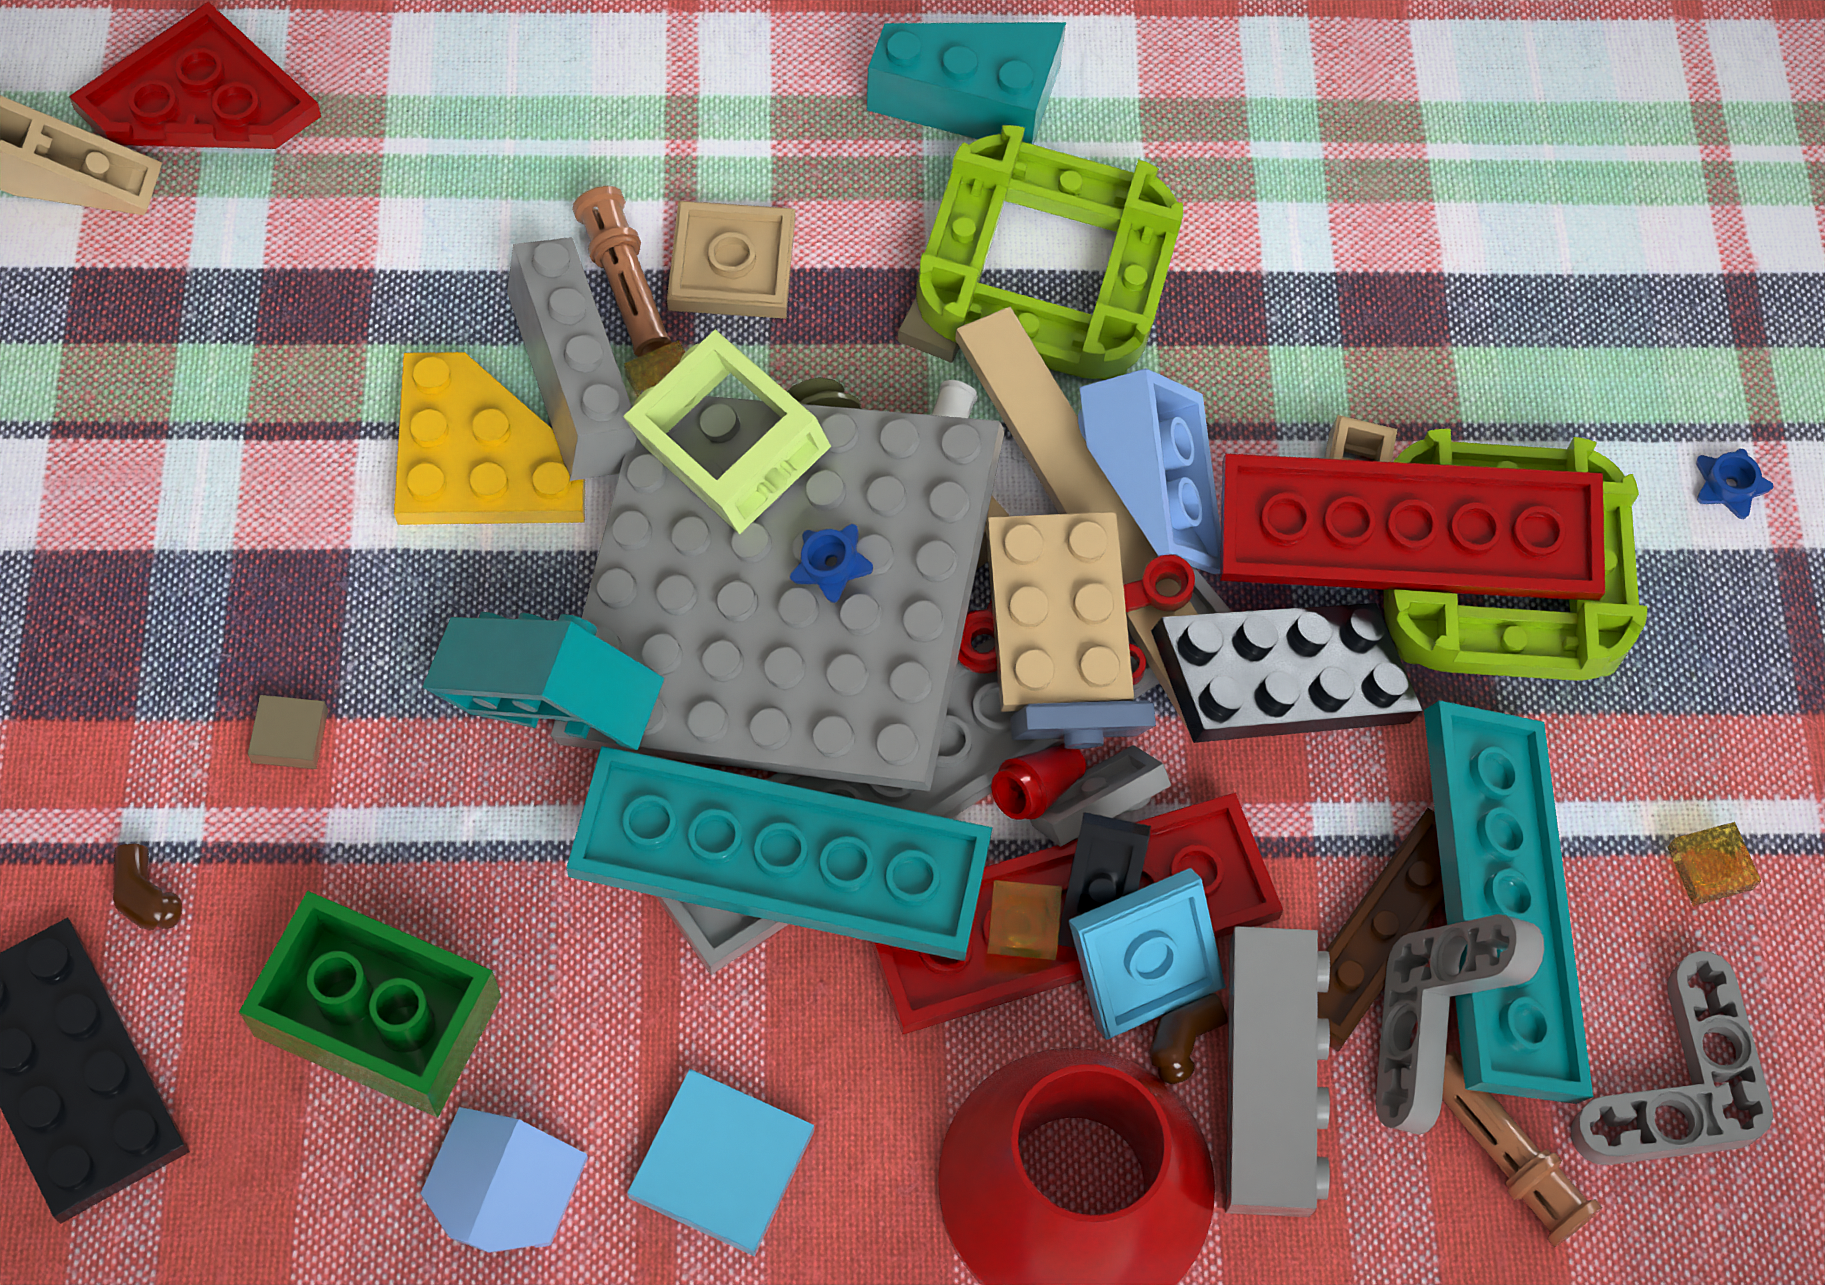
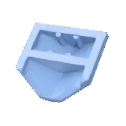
M459 1107L420 1194L449 1238L488 1253L530 1246L546 1247L550 1246L554 1240L588 1156L586 1153L519 1119Z

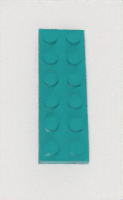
M1439 700L1424 710L1447 925L1497 914L1507 915L1533 923L1540 929L1544 939L1542 962L1535 975L1529 981L1519 985L1455 996L1465 1089L1572 1104L1580 1103L1593 1098V1089L1545 724L1543 721ZM1467 945L1460 957L1459 973L1466 961ZM1497 949L1498 958L1500 957V953L1504 950Z
M601 746L566 869L569 878L965 961L993 827Z

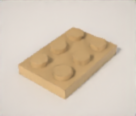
M1116 512L988 517L985 526L1001 712L1019 711L1027 704L1133 701L1134 691Z

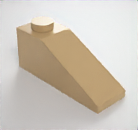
M0 95V190L14 196L145 215L163 162Z

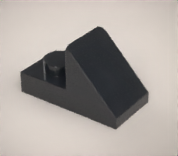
M1086 812L1083 813L1067 886L1057 945L1076 948L1069 923L1070 919L1138 891L1151 826Z

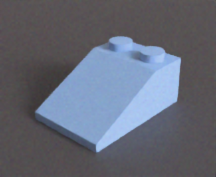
M1147 368L1080 387L1082 409H1080L1078 414V424L1080 432L1086 441L1087 448L1157 555L1179 556L1186 560L1191 567L1212 574H1219L1221 529L1203 394Z

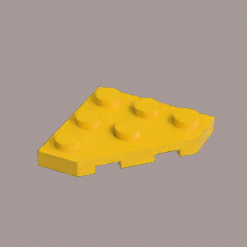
M465 352L404 353L394 515L397 525L585 523L586 479L570 481L568 469L564 465L553 429Z

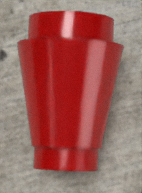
M1064 743L1059 746L1007 759L1000 765L998 772L992 779L991 790L993 798L999 809L1012 819H1037L1078 779L1084 776L1086 772L1085 758L1079 749H1067Z

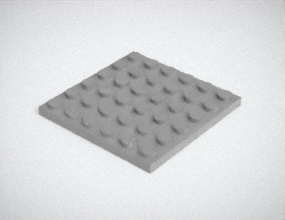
M705 396L666 434L711 476L718 480L782 418L760 400ZM801 404L816 417L831 447L741 534H738L663 465L637 438L635 449L624 454L582 619L597 627L596 637L665 679L638 750L620 747L615 743L616 741L591 727L586 739L569 736L564 732L568 722L558 720L554 721L551 737L559 745L596 750H600L601 746L652 757L930 791L1005 433L1001 422L996 420ZM850 524H855L858 527L857 552L873 564V572L869 575L849 580L837 602L831 603L818 584H796L790 579L791 572L802 561L801 551L804 545L802 534L804 531L818 532L825 529L840 531ZM829 558L826 561V565H835L837 558Z

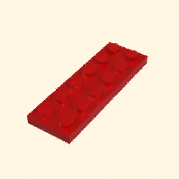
M1225 453L1222 461L1220 581L1599 601L1605 594L1603 473Z
M1235 792L1135 822L1151 826L1138 890L1192 868L1202 879L1215 939L1232 934L1235 926L1256 927L1280 919L1283 913L1282 905ZM1078 839L1070 841L1061 847L1056 845L984 868L965 961L871 942L902 1035L1084 979L1076 948L1056 944Z

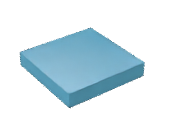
M1192 868L1069 920L1096 1028L1106 1040L1226 987L1202 879Z
M689 1069L627 1192L628 1198L755 1257L814 1133V1125Z

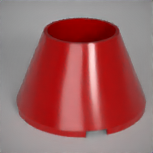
M1084 1048L1044 1050L1014 1060L993 1072L969 1094L958 1109L946 1134L939 1161V1198L946 1233L963 1265L981 1285H1177L1198 1257L1211 1225L1215 1200L1214 1170L1205 1137L1196 1119L1174 1090L1159 1077L1128 1059L1099 1050ZM1064 1118H1082L1098 1122L1119 1134L1135 1153L1143 1173L1144 1195L1132 1205L1109 1214L1086 1215L1063 1209L1048 1200L1033 1185L1023 1167L1019 1145L1032 1131L1051 1121Z

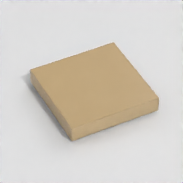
M678 201L667 294L668 311L786 319L795 230V208Z

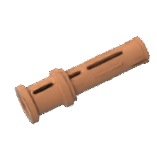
M614 186L596 187L584 192L575 200L572 208L577 221L585 225L591 241L588 246L591 260L605 270L615 296L616 304L633 344L635 356L637 355L640 359L655 358L665 353L671 347L672 342L666 333L653 299V294L637 257L640 252L641 240L637 231L628 226L623 213L626 201L621 190Z
M1456 1050L1445 1056L1443 1102L1509 1178L1505 1183L1509 1188L1507 1193L1513 1200L1522 1199L1550 1231L1547 1240L1554 1248L1590 1221L1603 1207L1596 1199L1587 1200L1559 1168L1562 1162L1560 1157L1555 1152L1551 1153L1548 1149L1541 1152L1491 1093L1465 1089L1463 1064Z

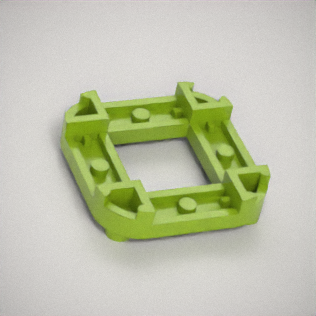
M1002 125L1001 134L980 138L969 145L963 142L953 158L952 171L925 253L921 255L916 299L923 320L937 333L956 342L957 328L1011 307L1048 369L1081 378H1101L1102 380L1126 374L1127 369L1133 366L1142 356L1149 339L1182 223L1183 202H1177L1171 190L1157 178L1159 168L1146 161L1138 159L1135 172H1130L1022 142L1025 131L1024 127ZM1005 201L1117 232L1093 314L979 283Z
M1451 429L1427 431L1423 440L1403 450L1394 459V462L1603 473L1605 594L1599 601L1569 599L1570 612L1462 606L1458 605L1457 593L1383 589L1385 622L1389 634L1395 642V648L1399 657L1409 664H1420L1432 670L1449 673L1574 681L1591 680L1613 674L1635 644L1647 619V606L1639 605L1632 506L1639 492L1634 475L1628 474L1625 476L1620 468L1610 459L1594 451L1597 442L1585 438L1573 437L1567 449L1451 442Z

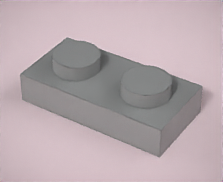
M1132 745L1086 770L1084 776L1078 779L1044 814L1037 819L1030 820L1034 828L1061 847L1070 841L1078 839L1084 812L1114 818L1121 813L1136 811L1147 805L1152 796L1170 787L1171 783L1162 762Z

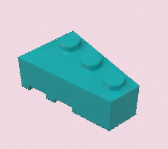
M1066 22L885 23L868 66L867 111L974 139L1001 134L1002 125L1020 126L1025 128L1022 142L1034 145L1061 65Z
M480 612L478 618H450L422 688L471 715L536 728L539 718L568 722L564 732L569 736L586 739L591 727L616 741L615 743L620 747L638 750L665 678L596 637L597 627L582 618L561 614L557 621L546 620L529 613H520L518 619H507L494 613Z

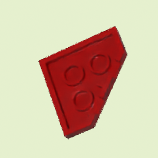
M209 1L69 96L74 110L102 138L124 146L277 149L322 117L318 102Z

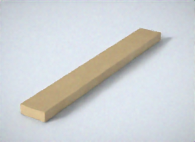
M1007 307L957 328L955 337L957 344L1059 514L1116 512L1123 585L1143 579L1147 565L1159 556L1088 450L1086 441L1079 429L1076 413L1012 308ZM1163 579L1156 585L1157 591L1164 596H1173L1180 590L1178 583L1172 579ZM1189 601L1184 607L1176 611H1161L1150 605L1126 612L1128 631L1137 646L1145 654L1147 663L1187 728L1151 630L1161 617L1198 615Z

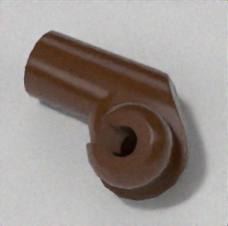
M140 844L117 846L114 850L113 901L115 908L142 929L151 931L156 926L162 929H170L176 926L182 915V901L175 893H162L159 887L148 881V847Z
M1215 993L1170 1011L1159 1019L1150 1046L1149 1056L1151 1064L1158 1067V1075L1163 1082L1177 1084L1189 1079L1195 1069L1190 1055L1193 1052L1196 1037L1227 1024L1228 1018L1225 1008Z

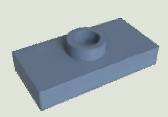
M1150 700L1027 704L1010 718L1012 740L1064 739V745L1067 749L1100 747L1104 745V737H1135L1156 726L1154 703H1150Z

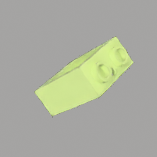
M716 329L701 343L690 347L682 356L679 364L658 384L642 392L635 401L634 406L623 416L641 444L738 534H741L831 447L816 417ZM731 373L782 419L716 480L666 433Z

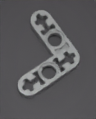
M1497 914L1409 933L1402 936L1395 943L1389 955L1386 970L1376 1091V1112L1379 1121L1385 1127L1421 1135L1428 1132L1434 1126L1440 1114L1443 1097L1450 997L1519 985L1529 981L1537 972L1544 953V939L1536 925L1511 916ZM1467 945L1466 961L1459 973L1460 957ZM1497 949L1504 950L1500 953V957L1498 958ZM1429 959H1430V968H1429V967H1425V965L1428 964ZM1418 1020L1416 1038L1411 1046L1412 1029Z
M1706 951L1689 954L1671 972L1667 982L1668 995L1692 1085L1608 1095L1591 1100L1575 1116L1571 1125L1572 1142L1576 1150L1586 1160L1598 1165H1614L1740 1149L1754 1143L1770 1128L1773 1120L1772 1103L1743 999L1731 965L1721 956ZM1697 972H1699L1702 981L1713 982L1716 987L1707 996V1002L1701 988H1690L1688 981ZM1708 1008L1711 1017L1700 1022L1697 1021L1696 1018ZM1719 1012H1723V1013H1724V1015H1716V1014L1719 1013ZM1720 1033L1726 1036L1736 1049L1735 1062L1730 1065H1719L1709 1059L1703 1049L1702 1040L1705 1034ZM1737 1076L1742 1077V1080L1731 1090L1728 1082L1719 1087L1714 1085V1082L1723 1083ZM1732 1097L1738 1110H1749L1751 1119L1742 1126V1129L1737 1119H1726L1723 1110L1732 1103ZM1663 1105L1672 1106L1679 1109L1685 1115L1689 1127L1686 1138L1681 1140L1670 1139L1658 1130L1654 1118L1657 1107ZM1600 1116H1603L1604 1122L1610 1127L1628 1125L1637 1116V1130L1621 1133L1611 1142V1146H1608L1605 1136L1593 1135L1590 1128L1600 1119Z

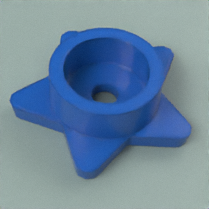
M1740 448L1736 452L1725 453L1718 459L1700 455L1697 458L1696 465L1706 481L1697 497L1700 504H1724L1736 517L1745 519L1750 514L1752 498L1766 494L1773 489V483L1762 477L1759 465L1748 456V452L1745 449ZM1726 480H1734L1736 482V486H1729Z
M850 524L840 531L834 529H825L818 532L804 531L802 534L804 543L801 551L802 561L791 572L790 579L796 584H818L831 603L837 602L849 580L863 577L873 572V564L857 552L858 527L855 524ZM829 558H837L835 565H826V561Z

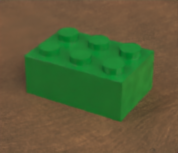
M307 890L241 1006L239 1013L254 1037L438 1118L502 996L493 970Z

